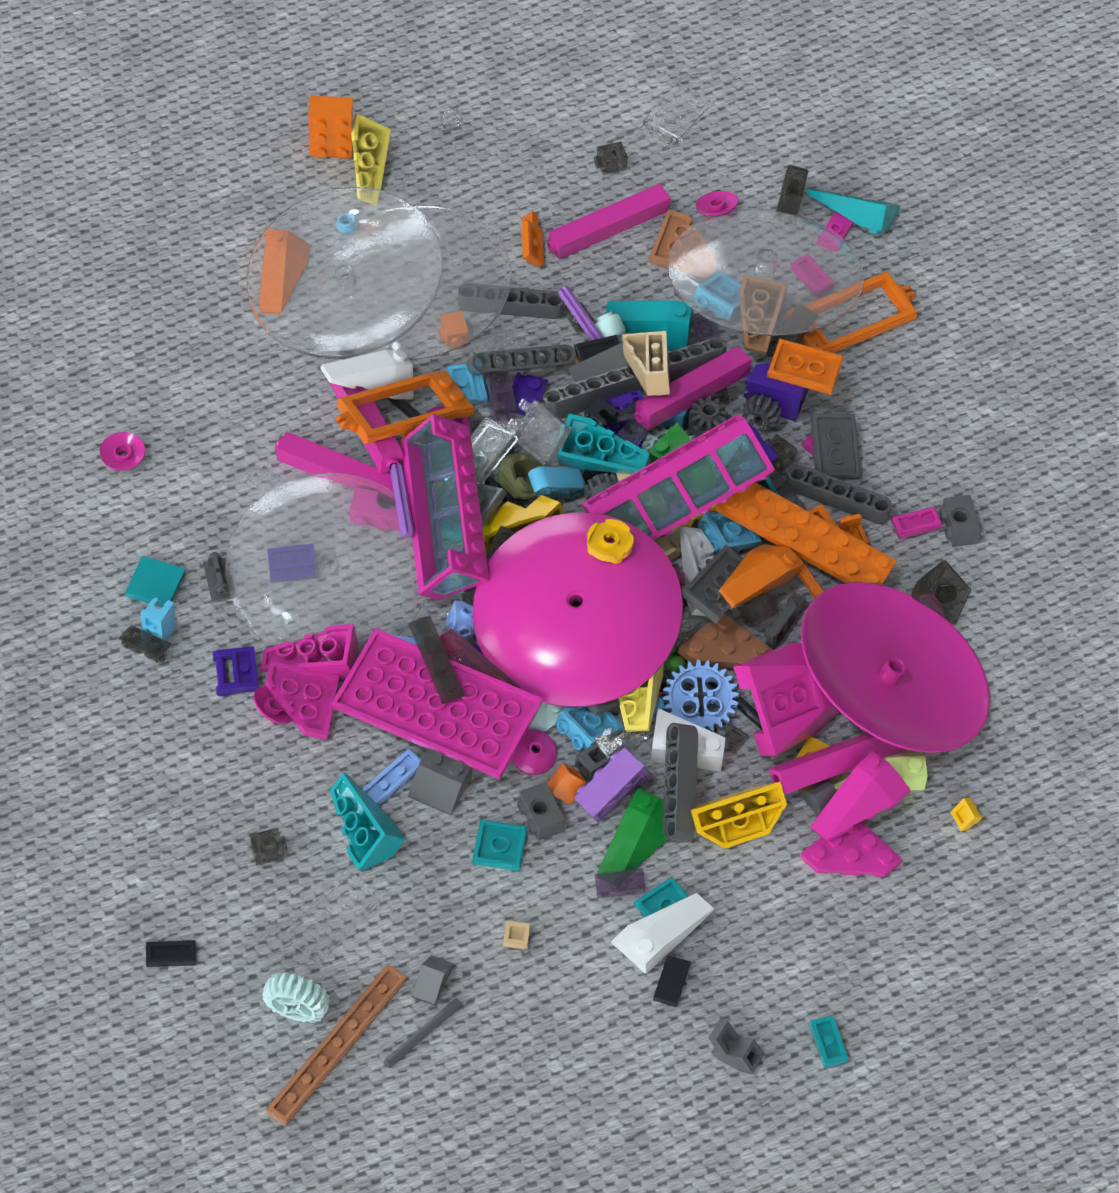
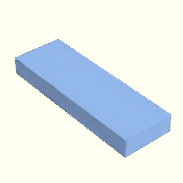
M407 749L362 790L380 807L415 776L422 759L410 749Z

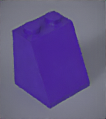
M771 363L756 364L753 372L749 371L745 381L747 386L743 397L746 398V401L749 397H753L754 394L759 396L764 394L765 397H771V400L777 401L778 406L782 408L780 417L796 422L809 389L768 378L767 373Z

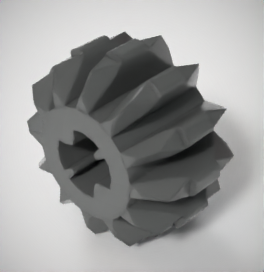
M754 394L753 397H749L744 405L743 417L746 418L747 423H751L753 427H759L761 431L764 428L770 430L778 424L782 408L778 406L777 401L771 400V397H765L764 394L761 396Z

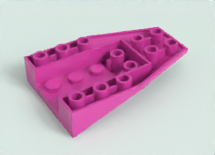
M801 643L786 644L733 666L740 689H751L763 729L754 733L760 756H777L819 732L840 712L825 696L807 666Z

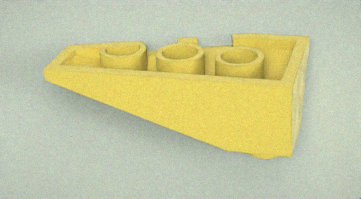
M357 113L354 116L351 135L358 200L370 206L378 207L391 129Z
M664 663L640 687L619 698L626 732L650 730L663 678Z

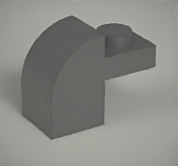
M720 1019L709 1036V1040L714 1046L712 1054L718 1060L738 1071L753 1074L764 1056L755 1039L738 1036L728 1020Z

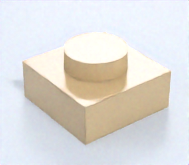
M506 921L503 947L527 949L530 923Z

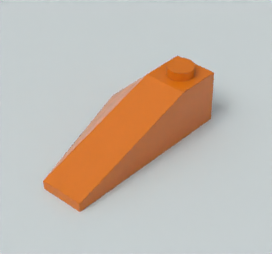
M761 545L748 552L719 589V593L734 608L791 581L804 563L790 547Z

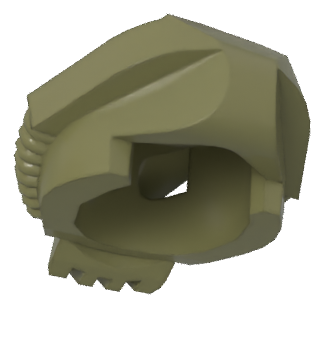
M509 454L500 461L497 480L512 497L519 500L534 499L537 496L534 494L528 473L532 469L543 467V465L532 454Z

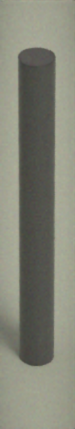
M457 998L451 1001L383 1061L384 1064L391 1068L459 1009L462 1003Z

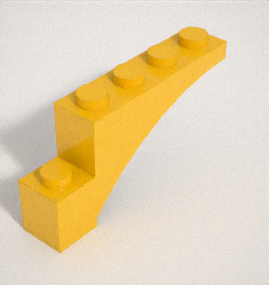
M540 495L527 508L508 501L505 502L493 513L485 526H482L486 556L495 552L507 539L526 526L551 516L564 514L561 503L543 495ZM464 541L456 548L464 546ZM453 573V574L456 575V576H460V575H461V574H459V573Z

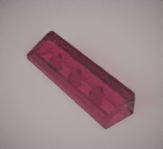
M452 629L447 631L433 650L443 657L520 688L517 683Z

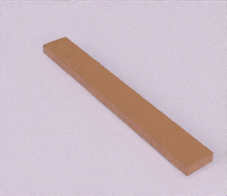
M387 964L267 1107L266 1112L287 1126L407 981V976Z

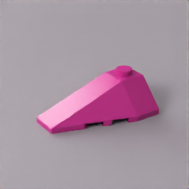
M354 624L332 625L324 628V632L315 635L309 633L304 635V639L296 642L287 641L265 649L263 651L260 671L268 672L270 661L339 675V680L346 679L359 657Z
M871 751L853 769L810 828L825 840L830 841L853 829L855 824L865 819L869 821L874 818V814L884 809L887 811L892 809L910 792V788L888 761Z

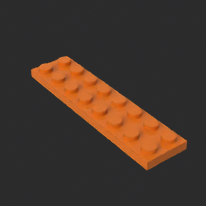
M737 472L733 480L741 476V474ZM756 482L750 484L747 490L736 492L730 496L728 501L717 503L715 506L716 512L778 546L790 547L801 559L845 583L867 582L883 585L897 562L896 559Z

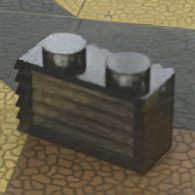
M793 165L787 167L777 206L779 213L797 216L808 175L807 169Z

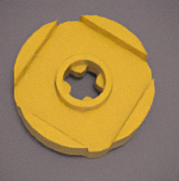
M606 519L604 523L600 524L596 522L587 533L588 553L599 560L619 564L633 549L634 537L630 533V528L619 520ZM613 538L614 543H607L605 539Z

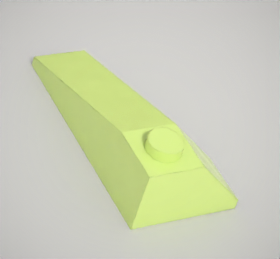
M906 749L883 758L893 766L910 790H925L928 775L926 758L923 752ZM853 769L829 778V782L834 784L836 792Z

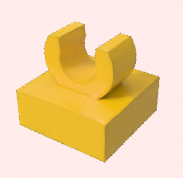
M963 798L950 812L961 831L969 830L983 818V815H980L977 805L973 803L971 798Z

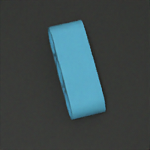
M543 466L532 469L528 473L536 496L575 498L576 496L584 495L583 486L586 483L580 469Z

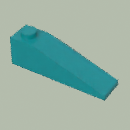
M818 189L806 190L808 195L859 226L868 228L870 233L881 234V231H888L900 209L898 204L867 199L864 201L861 197L842 196L840 193Z
M673 300L607 302L605 314L611 311L613 314H618L626 328V333L666 331L668 351H674L689 345L694 317L693 303Z

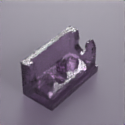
M508 372L486 374L484 385L488 397L487 405L492 424L499 423L500 417L506 415L507 421H510L513 418L514 411L517 410V405Z

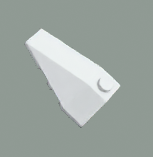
M381 350L322 364L320 367L330 383L352 389L360 386L370 390L413 377V364L403 350ZM412 390L388 398L412 400L414 393Z
M681 526L679 534L684 585L686 587L715 556L713 554L715 549L700 528ZM687 601L691 615L705 616Z
M695 893L628 925L611 943L647 974L714 911V908L700 895Z

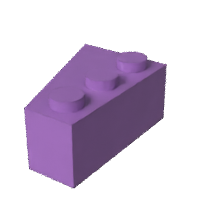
M624 747L621 751H617L611 756L610 762L604 768H600L595 772L593 779L587 785L585 784L578 789L574 799L598 823L620 806L618 802L627 793L632 796L636 792L634 788L642 781L648 783L652 778L645 766Z

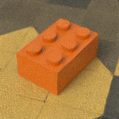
M310 96L308 112L310 156L317 158H352L353 98Z

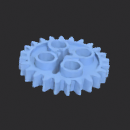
M697 660L696 666H693L688 661L687 669L680 665L679 674L674 671L671 672L674 680H666V684L669 687L663 688V693L668 696H664L662 700L664 703L669 704L664 706V711H672L671 714L708 729L711 732H714L715 726L722 730V721L729 724L730 719L727 715L735 716V711L732 708H738V702L734 701V699L739 697V693L732 692L737 689V684H729L733 680V676L725 677L726 669L719 672L717 663L711 668L709 667V660L706 661L704 666H701L700 660ZM698 678L702 680L704 717L699 716ZM708 682H714L718 687L714 690H709L705 685ZM691 683L694 689L685 691L682 685ZM715 704L719 707V710L717 712H710L707 706ZM690 705L693 706L696 709V711L694 713L688 714L683 709L684 707Z

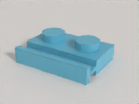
M476 362L475 366L481 369L479 362ZM466 364L447 366V373L472 405L478 404L480 401L487 403L488 397L482 375L471 374L467 370Z

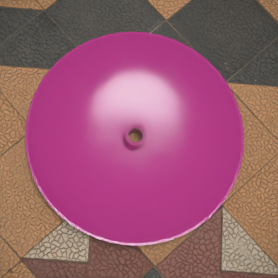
M579 512L555 515L532 523L516 532L489 559L487 563L489 581L476 587L473 602V624L479 647L485 659L503 681L543 698V703L551 705L583 707L603 704L618 699L640 687L659 670L668 658L675 645L682 622L683 605L680 583L675 569L664 551L652 538L635 526L620 519L596 513ZM606 519H615L625 523L630 528V533L634 537L633 549L621 563L605 562L588 553L587 533L594 523L598 522L600 524L604 523ZM613 538L605 539L607 543H614ZM574 602L582 603L579 607L571 606Z
M850 582L830 587L819 594L807 608L801 627V644L807 666L819 688L830 702L858 727L894 746L928 753L946 752L962 747L981 731L987 720L990 707L989 687L983 667L961 633L933 608L900 590L867 582Z

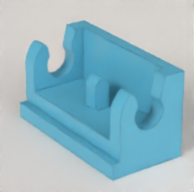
M156 597L151 600L145 610L141 611L143 637L164 646L176 628L174 602L168 600L161 609L155 608V605L158 603V598Z

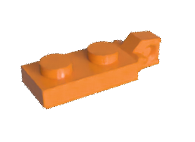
M530 211V213L522 218V254L524 260L536 267H540L544 264L543 230L538 227V214Z

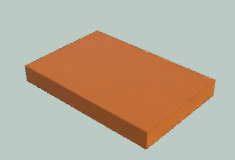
M779 339L767 377L832 395L844 356Z

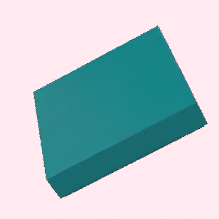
M142 556L125 591V596L146 603H150L152 599L157 597L158 603L156 606L163 607L164 603L168 600L173 601L186 573L185 568Z
M480 819L472 864L520 872L528 827Z
M670 877L634 901V906L644 917H647L689 897V895L673 877Z

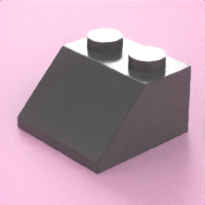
M428 748L417 768L408 797L451 816L472 779V768Z

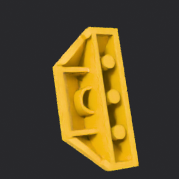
M781 782L751 787L705 802L692 809L691 814L697 833L725 849L768 835L787 806Z

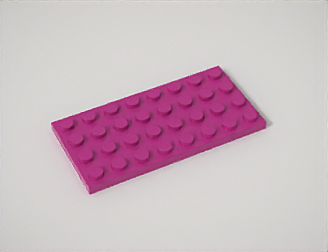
M375 628L333 699L331 706L333 709L424 748H430L501 780L542 706L543 698Z

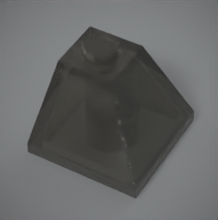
M944 560L916 582L911 596L915 601L942 615L951 624L956 625L972 589L950 564Z

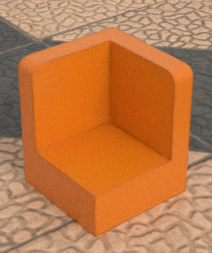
M562 762L547 782L552 795L569 805L574 801L578 789L586 784L582 773Z

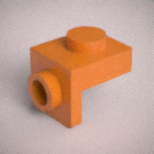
M861 514L847 515L839 520V528L869 545L870 542L861 525Z

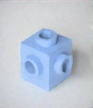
M454 600L451 611L447 615L446 625L449 626L450 632L456 634L459 638L473 639L475 635L473 603Z

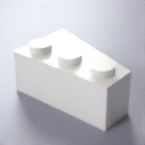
M658 708L651 762L665 764L667 728L671 723L693 725L698 730L697 768L721 772L725 737Z

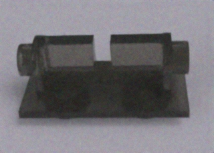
M132 625L119 637L124 648L141 654L142 650H144V656L154 660L156 663L159 661L163 663L167 655L164 652L171 646V643Z

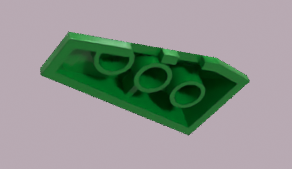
M639 788L636 790L596 877L619 886L645 859L653 855L656 849L669 840L663 834L664 802L660 797Z

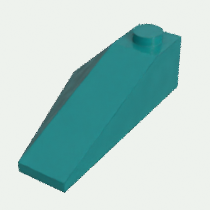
M568 414L556 456L559 464L583 470L633 474L647 466L650 454L628 440L625 441L615 435L613 431L600 426L591 418Z
M343 772L330 789L336 814L341 815L343 818L342 835H347L350 845L346 847L347 853L357 869L363 871L392 858L406 839L396 824L347 773Z

